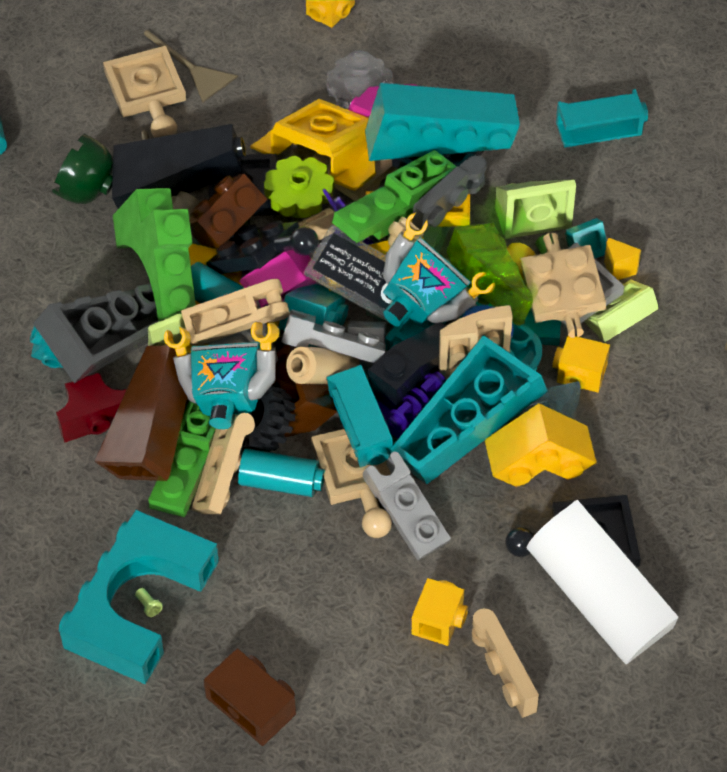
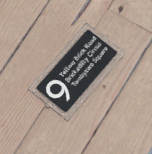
M331 225L320 245L314 251L315 254L303 274L387 321L383 311L393 301L383 293L388 285L383 278L386 255L362 241L356 243L339 228Z

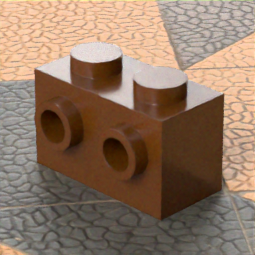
M245 174L233 178L230 175L225 177L214 188L216 193L209 200L204 199L191 211L193 215L190 219L191 234L202 246L216 249L223 245L267 200Z
M237 648L204 679L206 698L261 746H264L296 715L295 693L285 681L281 679L276 681L266 673V668L255 656L250 655L247 657Z

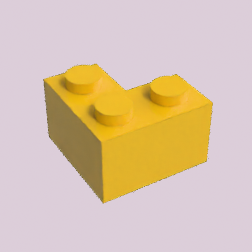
M540 403L485 439L492 476L515 487L528 483L531 478L544 470L567 480L576 478L583 471L597 463L588 426Z

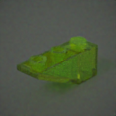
M494 223L456 226L446 251L453 266L471 282L470 287H472V280L476 274L481 272L487 273L479 279L478 286L481 290H486L492 283H495V289L489 294L480 295L494 307L510 305L513 316L512 322L516 325H523L529 309L532 308L533 296L530 289L526 287L519 273L518 265L513 262L506 248V242L499 235Z

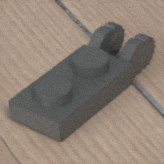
M480 155L471 156L460 166L454 168L413 205V213L416 212L412 219V223L421 229L426 220H428V226L423 232L425 234L431 227H437L443 221L445 214L454 206L459 207L465 201L468 194H476L480 191V188H483V185H485V176L482 173L486 171V159H483Z

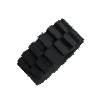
M271 385L262 398L258 399L255 410L248 413L254 419V430L250 434L245 435L242 446L258 451L270 452V449L274 451L279 449L278 442L284 444L287 441L284 434L286 432L291 434L293 428L289 426V422L295 421L296 417L290 411L296 408L295 403L290 402L293 398L290 394L286 393V390ZM264 411L263 418L260 422V417Z

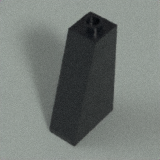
M228 124L113 145L112 199L117 209L121 207L136 189L170 188L172 197L177 196L180 191L191 193L220 181L228 175L232 176L241 172V157L246 156L243 137H237L233 125Z

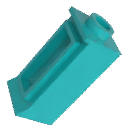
M636 89L632 90V94L569 104L559 101L557 106L556 125L564 148L642 135L644 122L648 121L646 103L640 102Z
M362 365L326 377L330 397L333 398V403L354 454L358 459L359 467L366 465L374 466L385 462L392 453L390 449L393 446V440Z

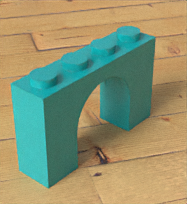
M135 510L128 522L124 521L121 524L116 535V542L111 550H106L100 557L97 572L92 580H87L82 585L78 595V602L73 610L67 611L63 615L59 624L63 648L146 684L164 654L162 637L160 634L125 620L115 613L111 607L113 596L130 579L151 574L167 577L201 592L219 563L217 543Z

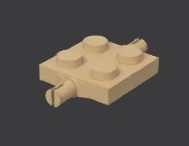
M548 233L543 237L547 250L546 253L520 258L535 323L548 320H565L568 336L575 338L576 331L577 337H580L584 331L579 318L587 313L606 310V300L591 245L561 249L558 235L552 233L551 242L550 234Z

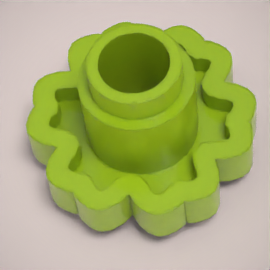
M297 156L279 160L276 163V170H270L266 173L264 194L267 198L271 199V208L280 212L283 216L307 218L321 212L322 204L330 203L322 191L323 189H326L333 197L334 178L328 174L327 165L313 157H309L304 161Z

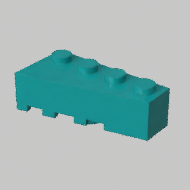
M380 83L365 129L369 161L420 157L433 150L443 155L510 149L520 122L514 94Z
M483 335L391 447V452H398L411 473L425 484H429L486 438L548 392L542 375Z

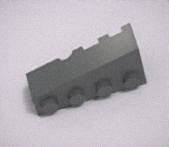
M151 284L137 286L134 290L124 292L121 290L111 291L105 296L95 298L87 296L77 298L71 303L62 304L58 302L49 304L33 324L71 380L76 383L147 344L148 327L158 322V316Z

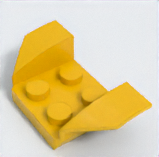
M317 99L276 122L273 130L250 145L251 149L263 154L278 155L291 144H296L312 149L320 155H327L331 157V176L334 178V183L353 191L362 187L376 175L375 161H369L365 134L369 118L322 99Z

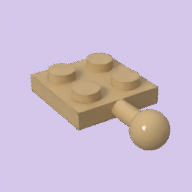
M166 46L103 62L104 72L123 118L150 111L153 118L151 133L154 138L177 133L175 120L165 115L163 107L186 101V92Z
M345 429L312 436V448L316 460H319V468L325 469L323 479L330 504L333 505L361 498L366 512L362 519L364 532L373 538H381L387 535L392 527V519L387 511L379 507L377 498H375L363 479V471L370 465L359 467L358 459L354 454ZM387 460L379 465H374L380 474L384 476L391 475L387 466Z

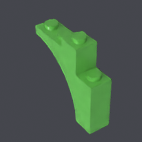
M170 188L136 189L113 214L117 248H132L140 257L151 283L159 322L176 314H181V310L196 306L188 250L193 244L188 209H173Z

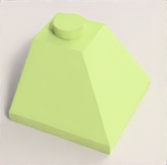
M575 180L530 181L496 187L495 209L504 238L509 239L572 228L576 192Z

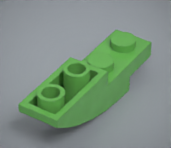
M433 150L388 174L383 187L334 212L332 223L356 243L371 235L380 240L389 234L388 228L393 221L398 222L402 216L407 219L413 213V205L457 166L439 152Z
M189 401L183 414L170 476L167 481L156 482L148 499L150 509L181 517L186 516L196 495L216 428L209 424L210 416L204 415L199 406Z

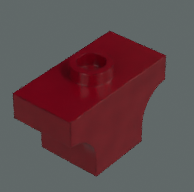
M100 373L87 376L76 383L73 381L65 383L68 402L64 408L56 412L64 443L90 434L98 435L106 432L110 428L126 389L115 390L109 388L104 384Z

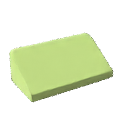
M634 280L627 281L623 284V295L608 304L606 310L596 312L584 322L604 342L610 340L658 310L657 300L652 287Z

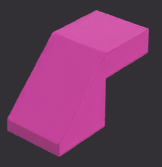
M289 250L273 258L262 268L255 269L245 275L239 281L244 288L270 279H279L283 289L282 294H280L283 301L286 294L296 288L314 285L323 277V274L313 269L315 263L309 255L303 256L295 253L293 250ZM267 299L259 300L261 308L268 306Z

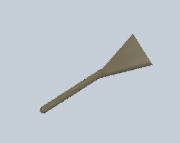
M149 30L144 32V35L159 47L166 46L169 54L189 69L202 103L238 77V75L196 66Z

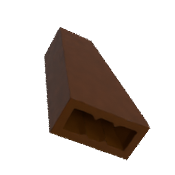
M166 343L163 346H146L94 461L119 479L167 481L170 476L187 395L178 380L173 357L177 356L176 351Z

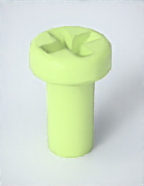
M144 588L136 591L135 596L145 607L144 613L148 617H154L161 612L163 606L159 600H154Z

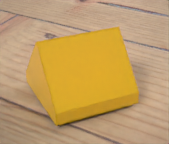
M608 238L604 258L606 269L617 280L636 275L639 268L641 250Z

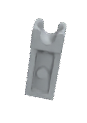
M296 310L290 311L281 341L294 347H308L311 344L371 363H376L385 353V344L380 343V338L376 335L366 332H359L358 336L344 332L345 327L329 321H324L323 325L316 324V316Z
M394 451L387 460V466L391 475L384 476L378 472L375 466L370 465L363 471V479L375 498H378L385 511L390 515L392 522L415 558L420 560L447 544L451 537L410 475L411 471L400 454Z

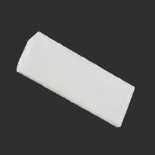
M578 500L574 501L546 523L534 535L526 547L626 665L674 628L679 618L677 614Z

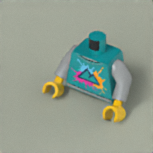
M416 212L408 216L406 231L399 233L386 253L383 278L388 285L383 293L393 302L383 311V314L389 323L397 327L407 317L420 326L428 320L436 324L457 319L478 301L477 296L489 294L495 289V283H492L486 290L479 288L478 281L487 274L485 272L476 274L472 280V287L468 288L471 282L425 240L419 237L415 242V235L422 234L428 226V220H426L424 226L419 230L411 227L410 220Z
M255 322L252 325L251 335L258 342L192 346L191 353H187L186 349L191 341L190 333L186 329L180 327L182 339L178 344L174 343L173 334L170 330L165 332V343L176 351L177 356L173 357L179 383L188 399L197 404L204 415L210 416L209 424L212 427L222 430L228 429L232 425L233 414L251 413L254 411L258 399L262 398L274 383L276 363L275 349L272 348V343L279 337V328L274 323H268L266 337L263 336V324L261 322Z

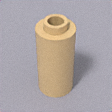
M297 347L289 354L286 367L289 377L298 384H328L326 377L359 366L360 362L358 358L321 347Z

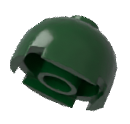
M84 133L77 140L83 143L78 151L73 148L70 150L57 174L54 183L60 185V187L52 189V193L75 204L90 203L101 193L108 195L113 183V176L111 175L113 170L112 155L103 144Z

